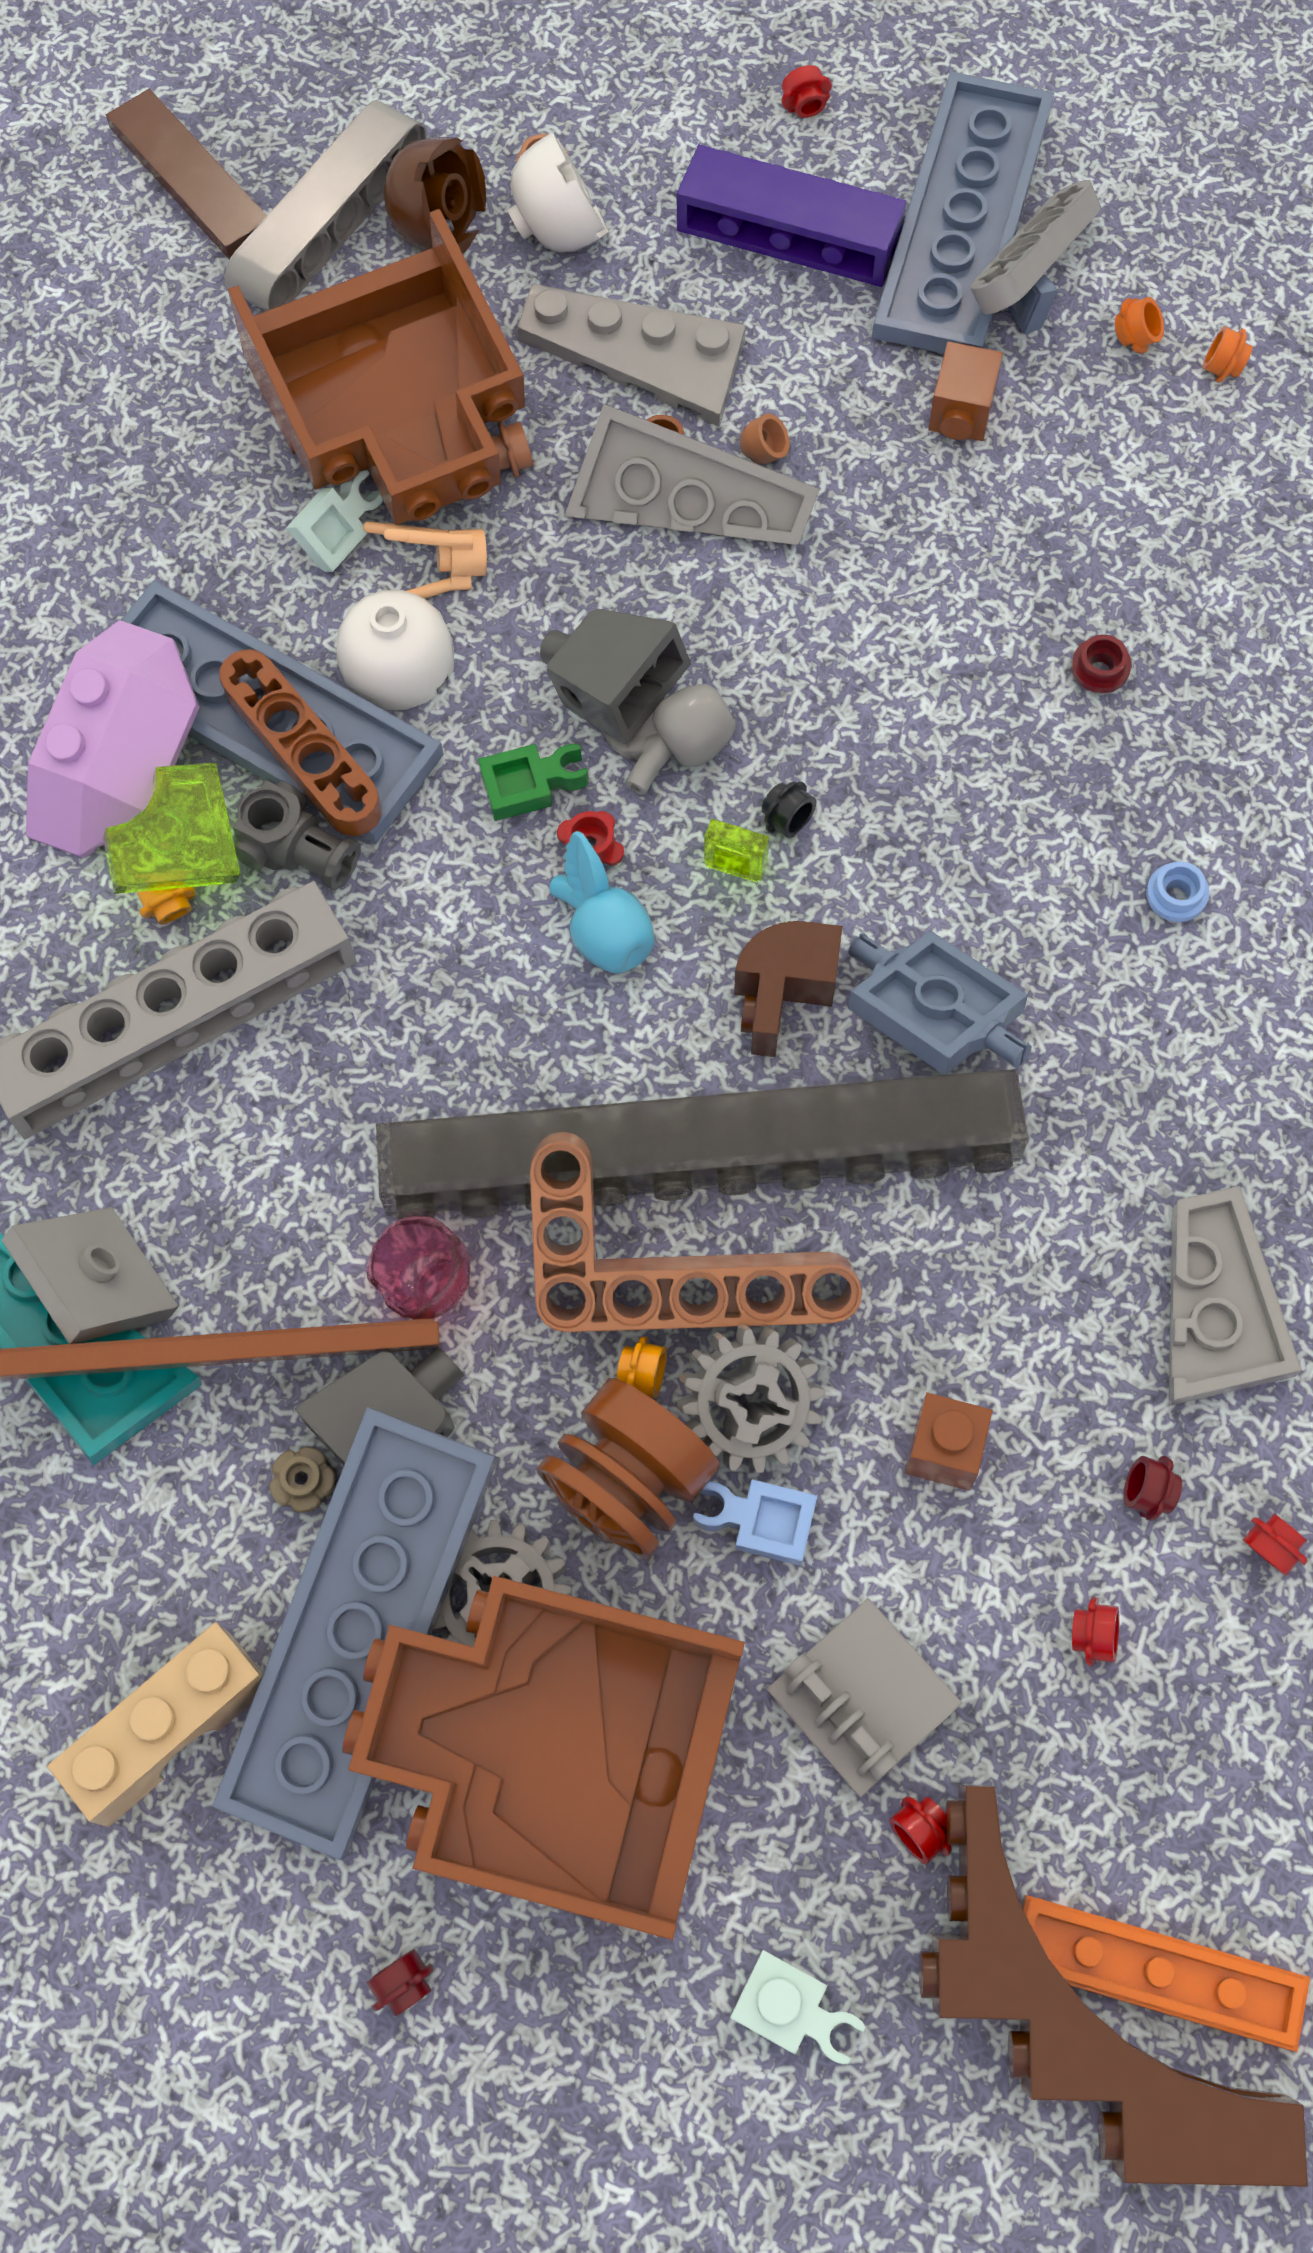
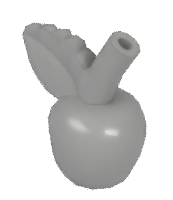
M698 684L685 687L663 699L655 708L654 713L649 716L627 745L617 741L602 730L601 732L605 736L607 743L611 745V748L617 754H621L623 758L628 760L633 758L637 760L625 781V785L631 791L639 795H645L657 773L672 755L686 767H697L714 758L732 737L736 729V720L714 687L707 684Z

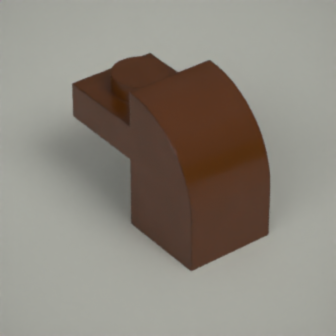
M806 921L783 922L762 930L743 948L735 969L734 995L745 996L741 1032L752 1033V1055L776 1057L783 1001L832 1007L843 926Z

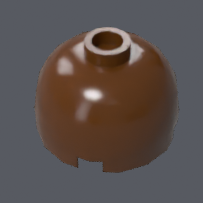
M433 137L410 143L393 158L385 179L384 201L392 228L406 243L422 251L433 248L429 213L437 209L441 210L445 220H451L454 230L451 232L461 252H466L479 230L465 233L476 216V211L485 212L487 200L485 175L473 149H464L460 144L463 140L459 138Z

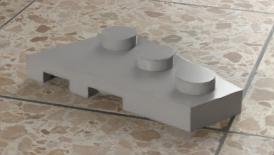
M1240 1186L1177 1200L1172 1208L1168 1406L1296 1377L1301 1371V1367Z

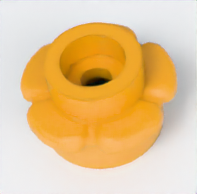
M172 872L155 878L137 891V895L143 905L139 913L143 918L156 917L160 925L170 923L187 915L192 910L189 901L196 895L195 887L187 885L181 872Z
M642 1336L635 1347L625 1346L618 1363L617 1379L632 1385L649 1397L656 1399L661 1389L666 1368V1347L649 1344V1337Z

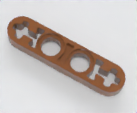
M252 649L239 650L230 654L223 661L219 672L224 693L232 707L334 829L348 836H359L370 832L379 823L382 815L378 790L373 781L268 657ZM247 674L252 679L258 678L264 694L259 701L256 693L246 682L239 683L238 679L241 676ZM289 710L299 716L297 724L286 732H275L267 727L269 718L279 711ZM323 751L334 757L332 766L323 773L311 774L301 768L303 760L313 752ZM341 783H343L344 790L353 801L363 802L364 808L361 811L355 812L350 807L343 808L339 792L336 790Z

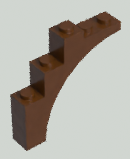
M958 1785V1800H947L946 1803L948 1845H959V1876L948 1875L947 1911L949 1921H960V1934L932 1933V1952L920 1951L919 1987L921 1998H932L933 2011L939 2018L1020 2020V2031H1009L1008 2034L1009 2073L1011 2078H1021V2089L1031 2100L1109 2101L1110 2111L1099 2112V2149L1102 2160H1112V2170L1124 2183L1308 2187L1304 2105L1283 2093L1227 2087L1171 2068L1125 2041L1088 2009L1048 1959L1020 1906L1002 1848L995 1787L988 1785Z

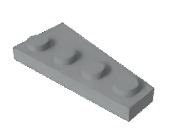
M537 284L531 285L517 327L519 340L580 367L588 364L606 372L608 379L626 387L631 383L657 394L658 401L677 409L679 405L685 406L701 413L702 420L718 427L721 424L746 334V325Z
M603 404L565 516L799 545L820 488Z

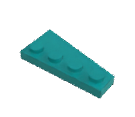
M0 1233V1349L69 1344L1 1241L4 1235ZM127 1330L78 1343L147 1338L136 1330ZM187 1367L24 1379L93 1466L202 1385L200 1376Z

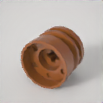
M608 1378L581 1412L583 1421L598 1439L596 1444L593 1445L572 1434H563L558 1441L559 1448L576 1468L555 1456L547 1455L536 1469L541 1479L556 1494L564 1509L583 1526L610 1544H617L636 1556L649 1560L659 1547V1541L640 1520L661 1531L670 1533L676 1525V1519L658 1496L663 1491L676 1499L693 1503L719 1469L720 1462L712 1450L675 1415L632 1385L617 1378Z

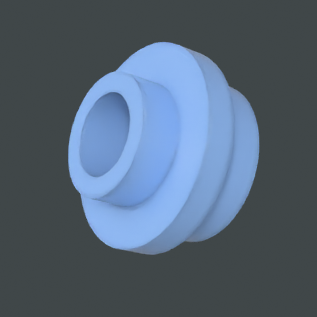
M1177 861L1161 866L1152 874L1146 888V897L1152 910L1160 917L1173 922H1185L1194 919L1204 910L1209 899V886L1199 868L1188 862ZM1169 888H1179L1185 892L1187 899H1175L1166 890Z

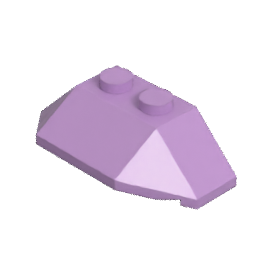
M118 620L75 653L28 762L26 836L29 839L84 858L96 852L97 847L121 837L154 816L200 708L180 658L181 655L177 644L172 638Z

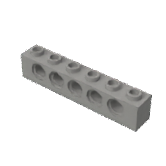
M315 881L300 888L291 887L278 893L271 900L270 904L247 916H235L224 921L213 934L192 945H180L172 948L161 957L159 962L136 974H125L115 978L106 985L104 991L79 1004L71 1003L56 1009L50 1014L47 1021L26 1032L13 1033L0 1039V1104L7 1118L24 1140L356 964L357 961L349 937ZM280 940L291 941V944L281 952H266L267 948L274 942ZM221 970H236L235 974L224 982H211L213 976ZM180 998L179 1003L172 1010L155 1012L159 1004L164 1000ZM115 1027L124 1028L121 1035L115 1040L100 1042L102 1035L109 1029ZM57 1057H67L64 1065L58 1070L49 1073L43 1072L51 1060Z

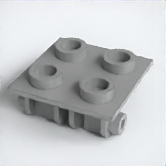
M869 1598L810 1651L797 1657L783 1671L784 1674L766 1689L859 1798L962 1704L959 1698Z

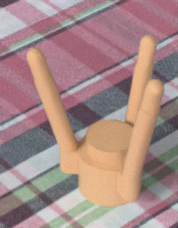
M366 521L363 524L365 532L382 534L386 540L436 546L438 572H449L450 577L407 590V592L426 599L449 591L471 590V577L486 576L487 550L483 529L441 530L401 524L395 526L393 523Z

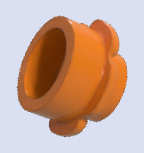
M1145 297L1140 300L1138 298L1125 299L1121 305L1120 313L1115 317V331L1119 341L1124 346L1132 345V349L1136 353L1142 354L1147 352L1148 345L1157 343L1163 338V316L1158 304L1151 297Z
M1223 326L1214 338L1205 356L1203 369L1217 375L1216 382H1222L1228 375L1237 378L1246 366L1253 346L1246 343V330L1241 328L1237 332Z

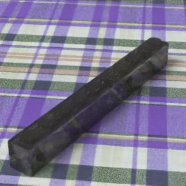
M1017 1069L376 1124L379 1198L386 1216H397L399 1221L406 1223L426 1222L435 1218V1212L461 1210V1213L468 1217L492 1216L497 1214L502 1206L525 1205L526 1209L532 1211L530 1182L532 1159L540 1142L550 1134L558 1132L573 1133L583 1139L589 1147L592 1156L594 1205L615 1206L625 1203L629 1195L654 1193V1197L658 1200L675 1201L691 1196L693 1194L692 1190L718 1188L719 1193L724 1195H742L754 1191L757 1188V1184L782 1182L783 1187L786 1189L802 1190L819 1185L821 1179L846 1177L847 1182L851 1184H869L882 1180L885 1177V1173L910 1171L911 1176L914 1178L930 1179L945 1175L949 1172V1168L974 1166L975 1171L979 1173H997L1011 1168L1013 1162H1020L1028 1143ZM559 1150L551 1152L543 1160L545 1171L555 1180H570L581 1170L579 1161L568 1151Z

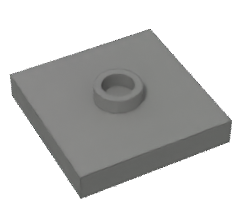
M112 1207L13 1225L1 1240L69 1344L166 1321L179 1307Z

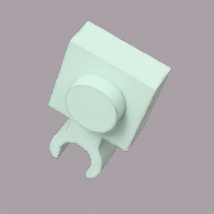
M359 471L353 479L341 484L339 495L333 487L322 488L286 527V530L324 572H333L366 536L367 532L364 531L363 524L358 518L365 511L374 510L383 502L379 491H371L365 500L359 493V485L369 475L368 471Z
M762 1950L730 2016L731 2019L793 2054H796L806 2034L816 2040L825 2056L840 2064H848L851 2058L833 2049L830 2043L831 2030L839 2023L850 2024L862 2033L865 2030L864 2023L853 2014L841 2011L827 2012L818 2006L827 1988L826 1984Z

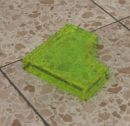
M217 763L156 767L153 774V795L147 807L129 822L106 828L103 835L114 894L237 883L240 876Z

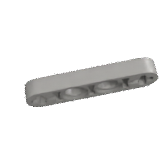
M1090 180L1071 184L1050 197L974 279L970 287L982 314L987 315L999 312L1024 297L1100 212L1101 205Z

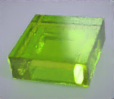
M711 818L704 836V863L706 867L754 882L761 881L768 864L770 836Z

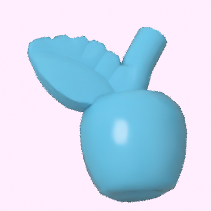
M576 831L570 837V841L566 845L567 852L563 856L566 860L564 871L567 876L562 874L555 876L550 883V893L552 896L567 902L576 909L570 920V935L578 952L590 963L602 970L615 974L627 972L640 965L653 949L655 938L650 917L634 894L618 887H609L608 877L599 856L584 834Z

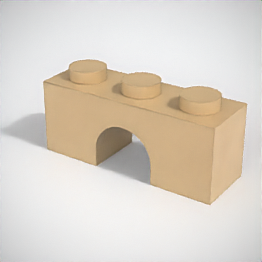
M215 1622L48 1764L47 1768L89 1822L110 1827L164 1780L160 1773L178 1752L202 1734L210 1730H222L253 1702L263 1672L234 1636Z

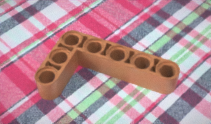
M558 1132L550 1134L543 1139L535 1150L530 1170L535 1302L539 1317L547 1326L554 1330L585 1332L737 1327L742 1324L747 1326L828 1324L845 1321L856 1312L861 1303V1285L853 1266L848 1259L833 1252L596 1259L593 1165L589 1147L583 1139L573 1133ZM554 1151H568L579 1161L581 1170L570 1180H555L544 1169L543 1160ZM557 1217H570L580 1225L583 1235L574 1244L560 1245L552 1241L548 1236L547 1224ZM834 1273L846 1278V1289L836 1299L829 1301L821 1300L812 1293L816 1280L825 1274ZM763 1275L772 1276L782 1284L778 1296L772 1301L765 1303L756 1302L746 1294V1288L749 1283L756 1277ZM698 1277L711 1281L717 1288L713 1298L707 1303L700 1305L690 1304L680 1295V1289L684 1283ZM637 1280L649 1288L651 1295L640 1306H625L615 1297L614 1291L617 1286L624 1281ZM569 1282L580 1287L585 1299L576 1308L564 1309L553 1303L550 1299L549 1291L558 1283Z

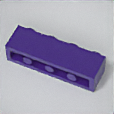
M698 144L676 193L677 231L883 288L903 228L907 200Z

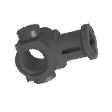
M265 780L260 788L246 794L238 806V820L233 825L237 840L231 847V852L239 861L255 870H261L263 866L271 870L281 868L294 870L301 866L324 878V885L334 891L346 884L356 868L361 853V844L352 838L343 841L320 829L319 819L304 810L308 804L306 797L298 789L286 782L279 781L275 785ZM270 821L281 822L271 830L258 829Z

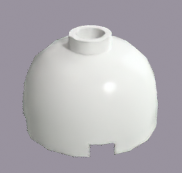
M554 132L534 143L520 156L512 170L510 182L516 204L507 210L523 239L534 235L545 248L562 253L578 251L609 234L597 206L595 205L593 208L591 205L592 200L586 190L585 183L558 138L556 139Z
M381 590L365 596L347 612L337 633V663L349 691L358 694L365 700L371 701L372 704L383 710H408L430 701L437 695V688L444 683L447 675L449 680L454 669L453 640L440 611L426 599L404 590Z

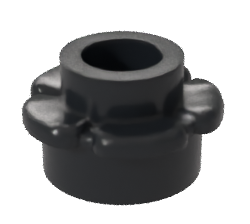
M793 781L787 785L779 783L767 794L761 810L765 814L764 822L769 833L777 830L786 838H792L810 821L817 802L812 795L807 793L805 783L801 781Z

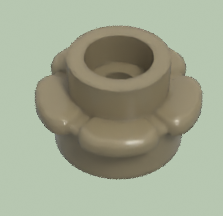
M306 1446L302 1447L298 1452L288 1450L275 1460L272 1466L274 1479L270 1481L269 1488L272 1497L279 1505H290L295 1512L299 1513L310 1512L320 1507L326 1497L333 1492L336 1483L335 1471L327 1465L326 1455L317 1448ZM300 1473L308 1475V1480L303 1485L296 1483V1477Z

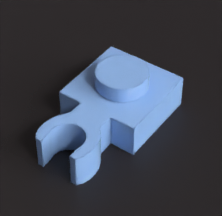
M752 1479L746 1499L735 1496L726 1486L720 1483H707L701 1494L719 1498L724 1508L719 1515L714 1517L694 1513L693 1522L697 1527L707 1531H719L727 1527L738 1529L739 1534L735 1550L799 1566L802 1565L818 1495Z

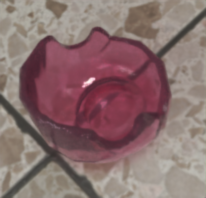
M408 1215L389 1225L373 1244L366 1269L367 1279L385 1300V1305L406 1320L436 1319L454 1309L469 1288L471 1257L461 1239L441 1221L429 1216Z

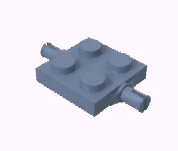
M929 931L912 945L896 949L895 951H888L870 939L865 933H861L859 937L857 936L852 941L848 950L849 956L856 958L872 969L873 972L871 976L851 990L848 1009L946 1076L970 1055L983 1049H990L1012 1064L1014 1068H1018L1028 1058L1032 1046L1004 1029L1024 1013L1028 994L932 931Z

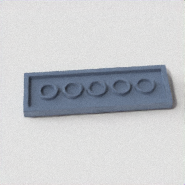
M950 71L875 316L872 338L943 354L945 353L947 341L984 348L993 314H982L970 285L1016 235L1050 116L1054 92Z
M153 580L121 619V621L172 638L176 642L181 655L180 658L200 707L188 736L264 780H268L275 785L277 782L283 781L294 786L306 797L307 805L319 811L232 707L220 682L219 670L223 661L230 654L239 650L252 649L268 657L377 788L382 807L379 823L370 832L360 835L374 844L378 843L444 755L442 743L155 580ZM245 674L238 679L239 683L246 682L253 689L258 701L264 696L258 678L252 679ZM289 710L279 711L269 718L267 727L275 732H286L297 724L299 716ZM323 751L313 752L303 760L301 768L307 773L320 774L332 766L334 757ZM343 783L336 788L339 792L343 808L350 807L355 812L361 811L364 808L362 801L355 802L344 790Z
M366 1408L212 1807L341 1861L347 1856L376 1781L374 1777L348 1771L352 1755L342 1752L343 1741L351 1715L355 1709L365 1712L373 1683L363 1681L369 1650L375 1638L386 1639L389 1625L427 1635L432 1634L499 1457L374 1408Z

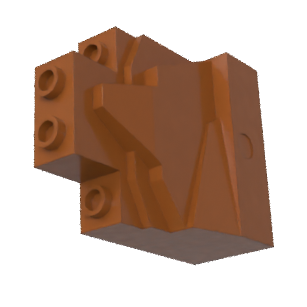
M440 209L429 213L433 248L253 316L239 286L228 289L245 360L292 454H297L314 489L316 490L329 484L339 485L353 479L359 471L368 469L395 526L409 520L420 521L434 515L441 507L461 499L473 500L487 494L494 486L501 484L499 452L484 423L506 420L517 410L525 407L524 375Z
M493 1576L489 1592L476 1591L471 1605L466 1632L477 1634L474 1647L389 1625L385 1640L375 1638L369 1650L363 1674V1681L373 1683L365 1712L356 1709L353 1711L346 1729L342 1752L352 1755L348 1771L433 1793L429 1808L418 1805L410 1825L406 1849L417 1852L412 1869L673 1940L681 1900L745 1642Z

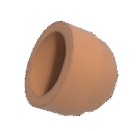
M770 413L750 421L744 427L739 438L741 452L746 457H751V461L759 465L772 463L786 456L789 451L790 441L787 429L777 416Z

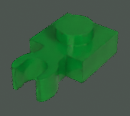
M536 744L478 758L480 774L494 821L551 807L552 797L550 790L560 788L567 791H575L586 787L589 784L587 768L576 772H569L563 769L569 763L582 761L580 745H564L558 748L551 756L541 759Z

